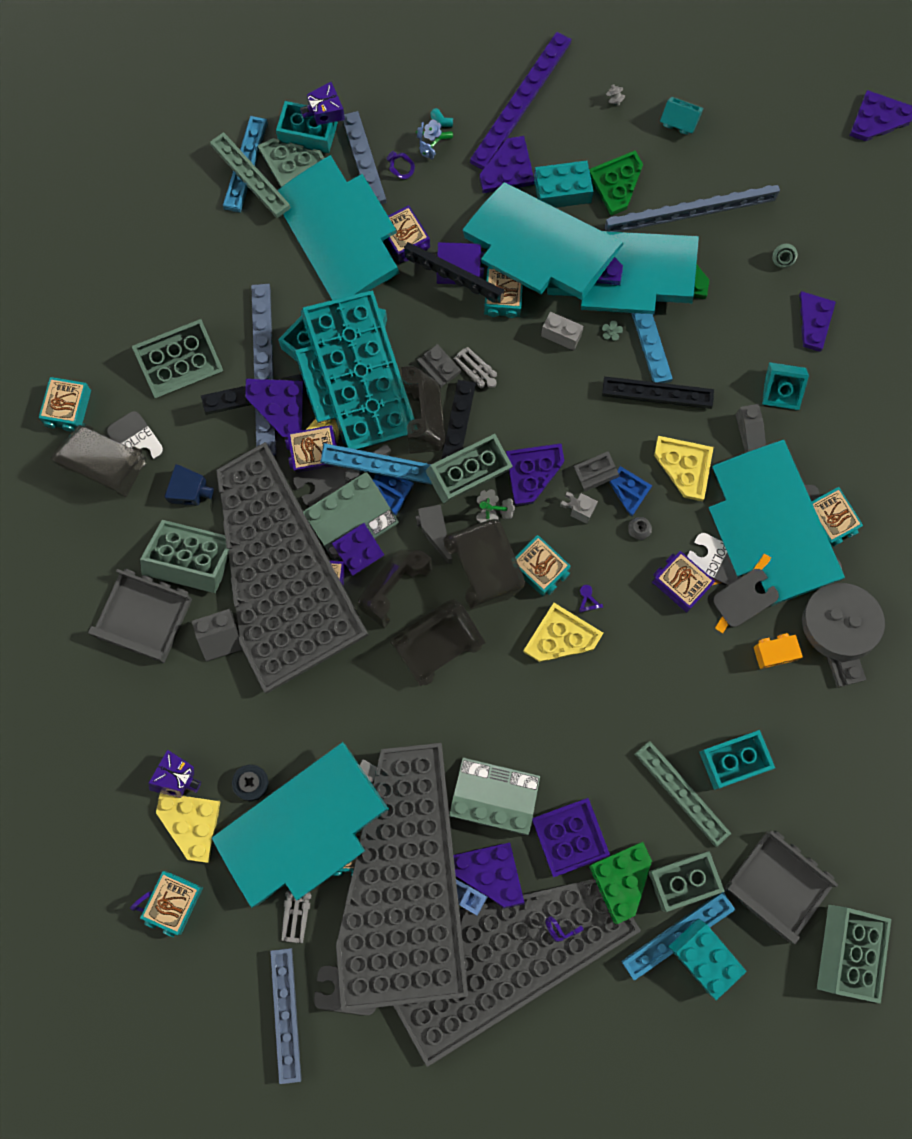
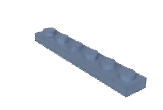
M359 112L344 114L345 120H343V124L359 175H364L380 204L387 203Z
M292 948L271 950L279 1084L301 1082Z

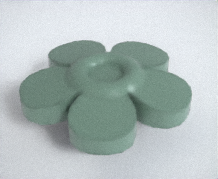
M611 321L610 326L604 324L602 330L605 332L603 334L605 340L612 338L613 341H617L619 339L618 334L623 332L622 326H617L616 321Z

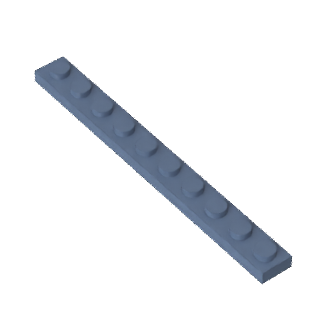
M767 185L760 189H748L745 192H733L725 196L717 195L710 199H698L690 203L682 202L675 206H663L655 210L647 209L644 212L629 213L620 217L613 216L606 219L604 229L608 232H622L776 200L780 189L778 185Z
M270 284L251 285L254 379L274 380ZM255 408L256 447L266 442L273 456H276V430Z

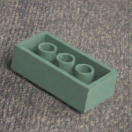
M493 434L431 464L426 469V473L442 503L445 504L506 473L513 466L497 436Z

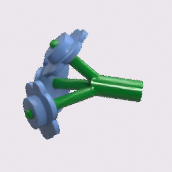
M434 119L425 125V132L423 131L424 122L415 132L417 138H420L419 149L421 154L430 159H433L436 155L432 148L439 140L453 138L451 131L441 132V124L437 123ZM422 135H424L425 138L430 139L433 142L431 144H426L422 141Z

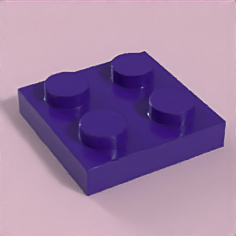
M362 523L331 543L352 576L384 556L365 523Z

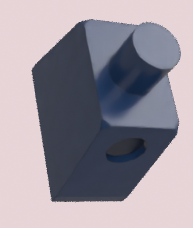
M175 464L165 499L171 504L198 506L202 497L212 498L214 489L206 486L204 476Z

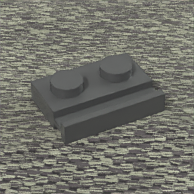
M438 344L426 352L422 358L417 359V363L440 388L461 373V369Z
M609 451L574 466L584 491L620 477Z
M827 657L837 688L866 680L859 659L839 661Z

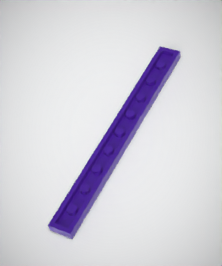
M559 32L555 33L471 157L470 163L483 170L493 158L570 46V38Z

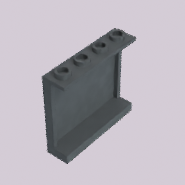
M117 569L116 572L119 574L96 627L91 626L88 633L98 639L165 663L191 604V597L183 589L177 588L176 591L164 582L157 584L152 582V578L145 575L138 577L131 570L124 569L122 571Z
M766 831L725 886L724 890L787 942L796 944L800 938L798 936L800 931L832 887H837L838 884L833 881L835 878L827 871L822 872L817 868L818 864L809 857L806 859L801 855V850L798 847L784 841L785 837L777 831Z

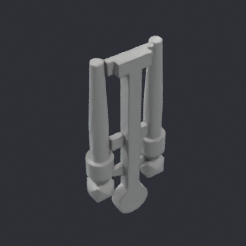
M469 347L463 349L454 357V360L471 377V380L478 384L479 388L482 389L485 386L484 379L487 381L489 388L496 386L497 382L494 378L497 377V372L492 370ZM467 352L480 364L479 366L466 355ZM463 357L474 370L471 371L459 358Z
M287 890L285 893L286 900L284 901L282 941L303 943L308 909H310L309 900L311 899V893L309 892L303 899L301 898L296 901L295 898H292L291 891ZM295 901L294 909H290L292 902ZM299 902H302V909H303V911H302V910H298V909H299ZM293 914L291 935L286 937L289 915ZM302 915L300 938H295L297 917Z

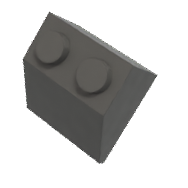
M230 609L192 621L197 641L206 662L243 650L239 643L240 635L235 617Z

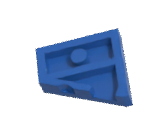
M620 466L617 470L620 477L611 480L610 485L629 515L633 516L652 485Z
M376 474L373 478V482L396 516L412 490L414 483L409 480Z

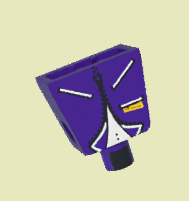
M332 82L308 93V105L300 108L303 119L313 116L317 125L345 120L344 109Z
M167 750L149 781V790L181 798L186 789L197 793L201 782L193 779L194 767Z

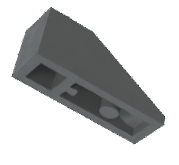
M759 404L740 407L735 416L745 453L766 446L764 423Z
M441 505L418 509L419 515L415 516L417 527L421 526L422 533L448 564H452Z

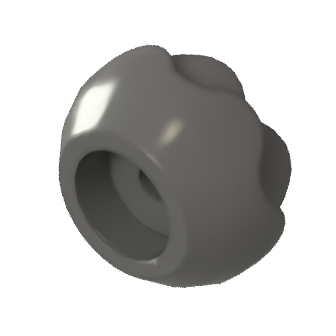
M636 517L628 525L630 536L637 540H644L652 532L651 523L644 517Z

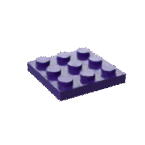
M589 798L532 818L552 877L610 857Z

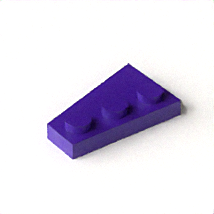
M801 291L799 300H801L800 313L802 316L803 347L821 352L836 302Z

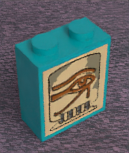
M488 267L487 281L504 289V299L499 304L491 302L485 297L484 315L491 317L506 316L508 318L520 317L523 285Z
M50 377L39 419L48 428L61 427L70 432H73V430L81 431L91 389L83 382Z
M839 487L812 501L827 538L833 547L842 543V538L845 536L851 538L859 533L858 529L863 524Z
M538 535L510 563V566L542 597L546 594L550 595L557 588L556 584L560 580L563 582L570 575L569 570L571 568Z
M163 871L140 919L145 920L144 924L154 929L158 926L164 929L163 933L168 936L181 935L203 887L168 871Z

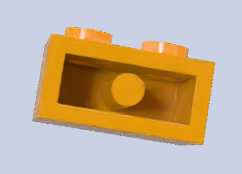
M788 633L777 636L775 640H770V638L761 639L753 647L760 669L798 661L803 657L796 635L789 636Z

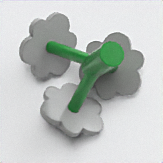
M492 489L487 490V492L482 490L480 496L477 497V503L480 504L479 506L483 510L476 516L477 521L480 522L481 526L493 527L495 522L498 521L495 510H500L503 519H511L515 510L513 500L508 498L503 500L502 506H496L498 496L495 495V491Z

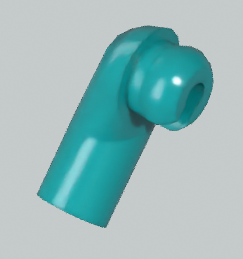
M437 108L431 111V119L440 123L441 127H453V118H444Z

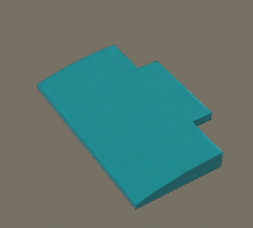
M329 155L277 190L290 204V209L283 215L332 300L368 292L399 274L397 265L382 242L396 234L397 231L363 174L347 182L332 156Z
M505 182L487 199L462 230L465 239L475 244H481V247L487 250L481 258L483 264L539 294H542L551 283L581 300L586 297L623 246L622 241Z
M602 231L623 242V246L615 255L617 260L623 265L621 284L595 283L582 300L581 310L654 314L656 301L693 303L699 236ZM551 283L547 286L548 295L573 296Z
M373 290L303 307L301 315L311 346L295 350L294 353L317 423L335 419L344 447L355 450H362L417 433L418 428Z
M785 440L766 445L712 466L725 497V501L709 507L712 518L737 577L752 571L763 554L771 557V560L762 569L768 578L760 581L765 593L772 586L779 593L778 600L770 606L845 579Z
M342 742L213 836L212 840L251 908L258 906L285 885H287L297 901L365 852L355 834L388 811L389 808L345 743Z

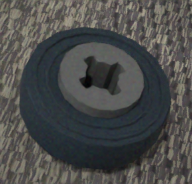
M251 764L239 768L232 779L233 791L239 798L246 801H253L262 797L269 783L265 771L259 766Z

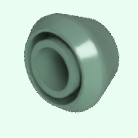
M781 244L774 250L772 259L776 266L787 268L795 263L798 253L793 245Z

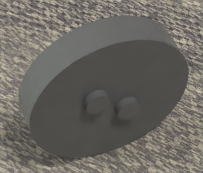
M834 583L820 588L812 595L803 611L802 626L807 640L818 652L831 659L852 661L866 656L879 643L884 634L885 618L877 600L866 590L852 584Z

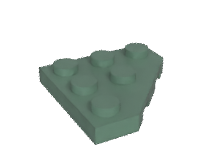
M274 138L258 145L261 155L280 187L324 159L320 150L305 149L301 145L282 143Z

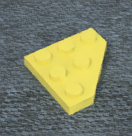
M658 436L654 452L655 458L684 498L703 502L713 447Z
M553 603L523 652L538 662L594 650L603 632Z
M160 793L156 814L187 860L209 863L213 845L212 837L215 834L220 801L187 796L177 798Z

